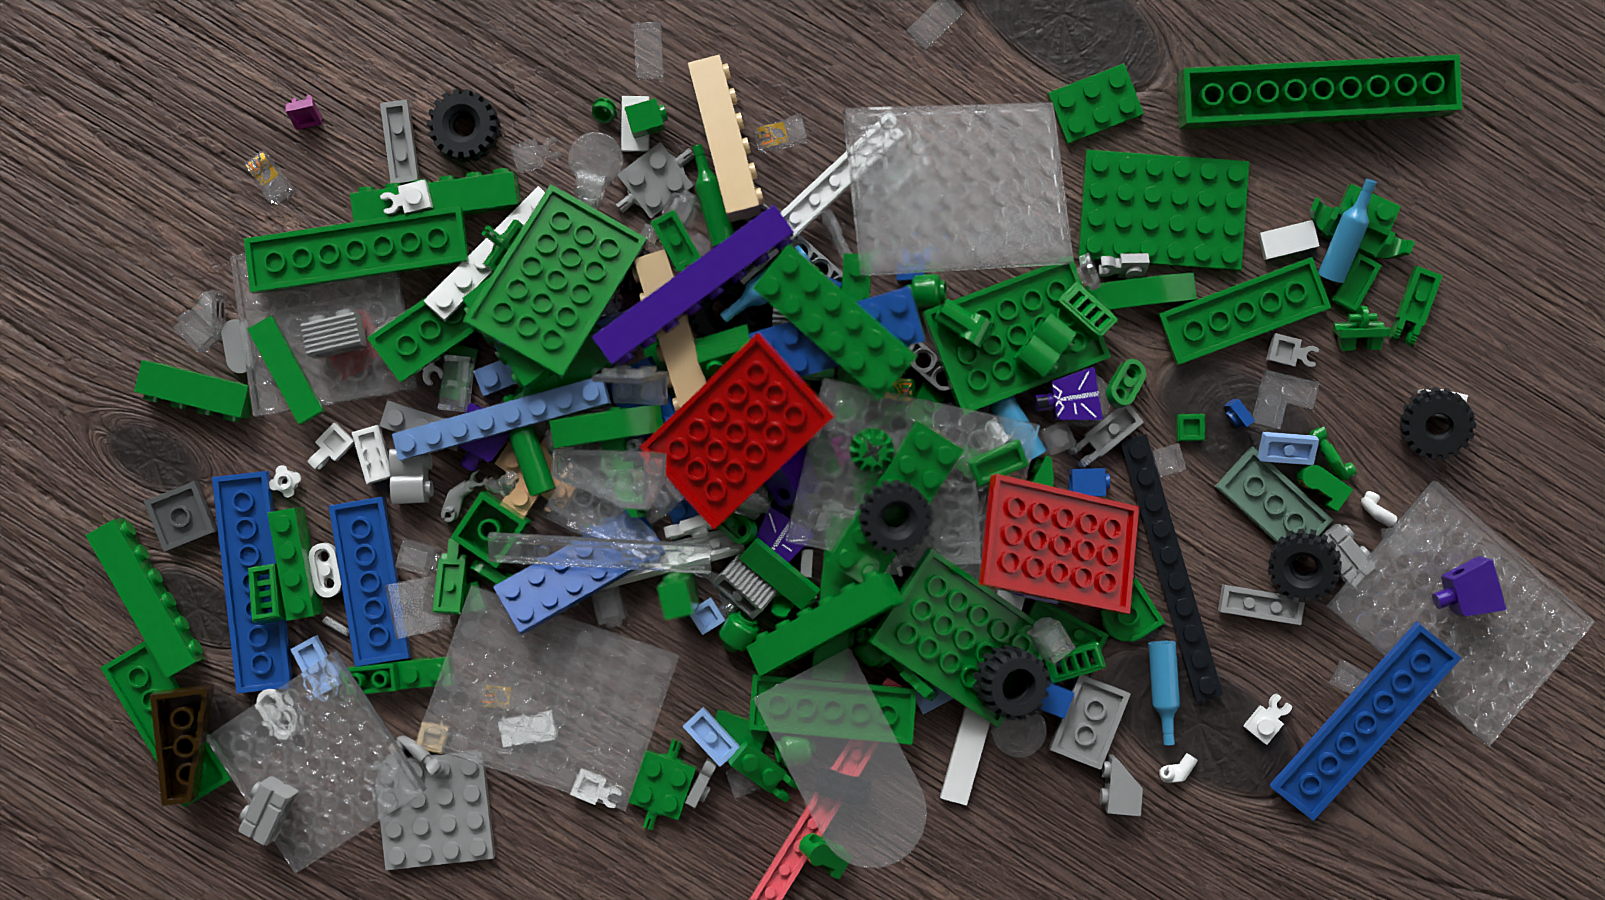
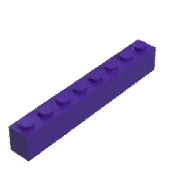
M772 205L593 335L592 338L613 366L618 363L620 366L625 365L635 357L632 353L642 347L645 350L657 341L655 336L662 331L669 333L680 324L678 320L686 314L690 317L702 308L700 304L708 298L712 301L719 297L725 291L723 289L725 285L731 281L734 284L741 281L747 276L745 271L751 266L755 265L758 268L770 259L768 254L777 248L778 251L786 248L788 244L792 243L790 238L793 237L794 231L776 206Z

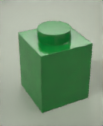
M656 98L624 107L634 139L666 130L664 121H668L664 104L658 105Z

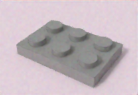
M1081 675L1075 679L1072 691L1075 694L1065 719L1060 718L1049 749L1101 770L1129 700L1130 693L1086 675Z

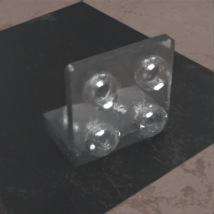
M615 365V368L602 369L601 374L592 376V382L613 383L614 403L668 404L667 371H659L657 366H640V369H632V365Z

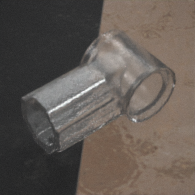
M579 170L574 185L576 199L599 211L600 200H602L605 193L607 176Z

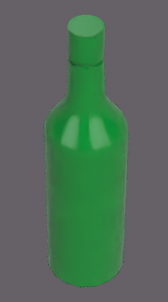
M698 144L692 146L698 168L695 189L711 245L714 248L734 234L735 228L733 222L729 223L718 178L709 168L703 145Z
M513 394L503 397L504 403L514 400ZM527 426L510 431L509 441L530 497L555 489L556 486L535 429L532 426Z

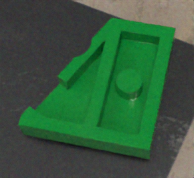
M887 653L881 656L886 663L892 664L900 672V676L912 685L925 699L933 701L940 694L934 688L935 685Z

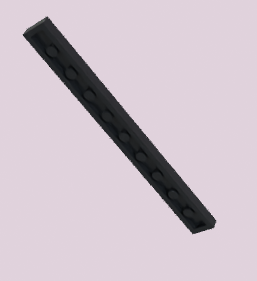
M1147 434L1122 440L1119 442V446L1137 506H1139L1140 517L1194 700L1199 702L1223 695Z

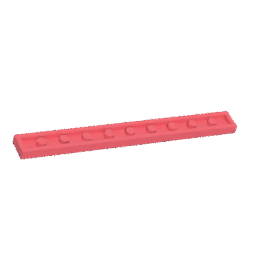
M888 676L882 684L904 687ZM848 739L830 769L854 777L859 776L878 746L879 741ZM817 792L814 793L749 900L783 899L807 860L799 851L800 841L810 833L822 836L842 804L843 793L838 792L836 800L818 796Z

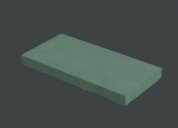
M1250 447L1214 486L1276 544L1281 536L1285 538L1287 532L1292 530L1294 534H1297L1298 529L1305 528V533L1310 534V530L1313 529L1317 530L1316 535L1319 536L1333 521L1270 462L1260 461L1257 457L1258 451L1254 447Z

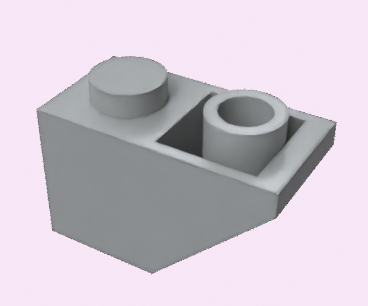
M1107 754V761H1104L1102 766V777L1105 778V787L1100 789V805H1103L1108 814L1141 816L1143 788L1113 754Z

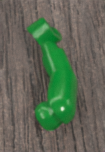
M1318 427L1310 432L1309 435L1316 436L1319 439L1320 452L1338 479L1347 481L1350 477L1357 475L1355 466L1351 462L1344 465L1332 443L1329 444L1325 427Z

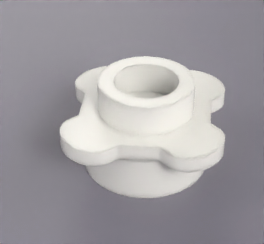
M278 466L274 479L269 481L270 489L282 492L285 497H291L294 495V490L299 482H301V475L287 470L286 466ZM283 479H287L286 484L283 483Z

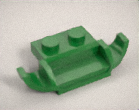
M1353 184L1348 185L1339 207H1328L1320 201L1321 199L1315 197L1309 214L1315 227L1323 234L1324 238L1332 240L1342 214L1356 203L1362 188ZM1372 193L1367 206L1369 224L1357 253L1359 252L1370 259L1396 258L1411 253L1415 242L1397 238L1394 236L1395 233L1391 231L1401 208L1400 205Z

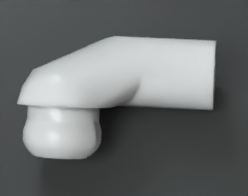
M1367 491L1365 497L1361 498L1363 508L1375 520L1388 527L1394 526L1397 522V516L1377 505V502L1380 500L1378 494Z
M1186 753L1179 764L1162 767L1159 775L1166 783L1183 782L1198 760Z

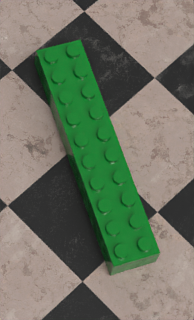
M1460 54L1183 68L1176 75L1179 130L1451 116L1462 110Z

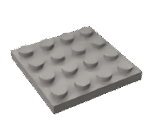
M484 749L431 754L430 757L432 759L435 757L444 766L443 772L438 777L435 776V773L430 775L426 769V764L417 761L414 756L376 760L374 762L385 870L494 859L495 847Z

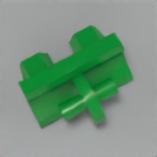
M1359 306L1356 314H1348V322L1333 323L1332 331L1338 335V347L1343 351L1356 350L1357 338L1365 337L1364 347L1366 349L1381 350L1384 337H1390L1391 328L1385 327L1382 321H1377V313H1369L1367 306Z

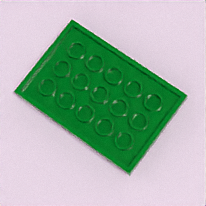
M1086 150L1077 259L1101 261L1103 256L1120 258L1121 254L1148 253L1149 264L1242 270L1249 161Z
M550 184L463 322L465 325L563 379L632 267L635 258L638 257L645 246L647 238Z
M1072 256L952 301L971 314L976 313L985 317L993 324L979 350L965 345L958 339L957 334L933 320L941 305L921 313L960 415L967 414L1111 357L1103 336L1093 340L1057 302L1075 282H1078L1084 288ZM1078 293L1069 301L1071 305L1080 298ZM1084 302L1077 310L1081 312L1088 304ZM1093 310L1086 316L1088 320L1094 315ZM1051 313L1076 333L1073 338L1075 344L1066 355L1063 353L1056 361L1059 363V366L1050 377L1046 375L1043 378H1037L1013 358L1045 315Z
M928 547L899 591L904 603L884 614L868 641L999 728L1005 718L984 707L982 702L976 697L978 692L973 688V684L977 683V680L973 678L974 672L978 673L979 671L976 665L979 661L983 663L985 660L983 658L984 654H993L992 649L995 647L1002 649V645L1021 648L1037 656V659L1042 661L1057 635L988 587L980 586L978 580ZM1018 669L1011 671L1005 677L1002 685L1004 696L1013 693L1017 689L1020 682V672Z

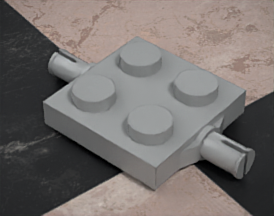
M659 142L621 171L618 177L626 186L629 195L616 203L620 211L624 213L636 203L652 219L694 187L685 175L683 166L695 158L692 151L688 148L676 158Z

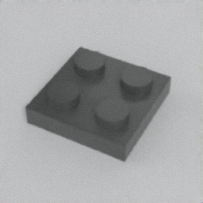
M193 481L144 501L164 552L218 531L198 481Z

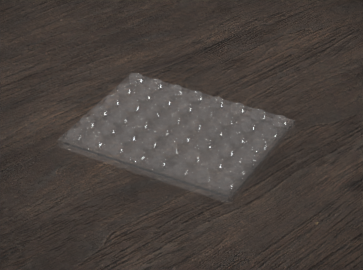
M1052 102L845 108L842 112L861 276L1062 265L1074 262L1055 110Z
M823 378L819 398L832 411L835 417L808 442L786 541L831 551L859 509L860 503L864 501L863 496L870 492L871 487H873L883 471L866 472L860 470L852 462L849 453L852 439L863 429L878 428L885 431L891 437L896 451L915 420H918L961 447L964 451L929 504L932 511L930 517L933 521L932 525H928L930 530L928 537L924 535L921 538L924 542L920 546L916 543L913 545V551L903 550V554L896 555L891 563L915 567L929 547L976 580H979L990 483L977 487L966 460L1018 439L1030 465L1039 425L887 392L879 400L866 387ZM866 441L868 451L865 455H871L877 460L876 451L880 449V446L874 447L869 441ZM1029 466L1006 476L1026 481Z
M1436 481L1430 483L1327 605L1333 613L1384 657L1416 621L1457 653L1462 659L1431 691L1429 696L1488 746L1494 742L1595 623L1589 615ZM1478 556L1493 559L1507 610L1460 616L1452 613L1449 606L1441 609L1436 608L1432 600V594L1444 590L1441 580L1443 574Z
M471 585L415 744L626 811L680 655L560 614L520 635L497 593Z

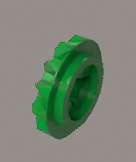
M866 428L858 432L852 439L849 448L852 462L860 470L870 473L884 470L892 462L895 452L891 437L885 431L878 428ZM866 441H869L874 447L880 446V449L876 451L877 460L871 455H865L868 451Z

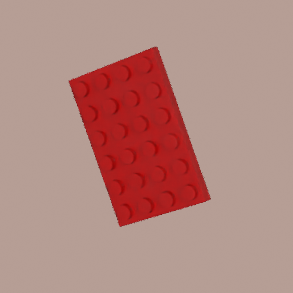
M757 333L649 437L640 448L713 529H716L822 430L835 415L760 333Z
M991 475L979 585L1123 615L1130 614L1139 506L1004 475Z

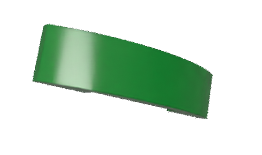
M1194 273L1143 277L1085 286L1086 290L1109 311L1197 300Z
M660 404L550 421L554 448L652 434L663 425Z

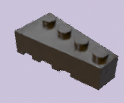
M215 684L161 690L150 694L162 806L188 803L198 797Z

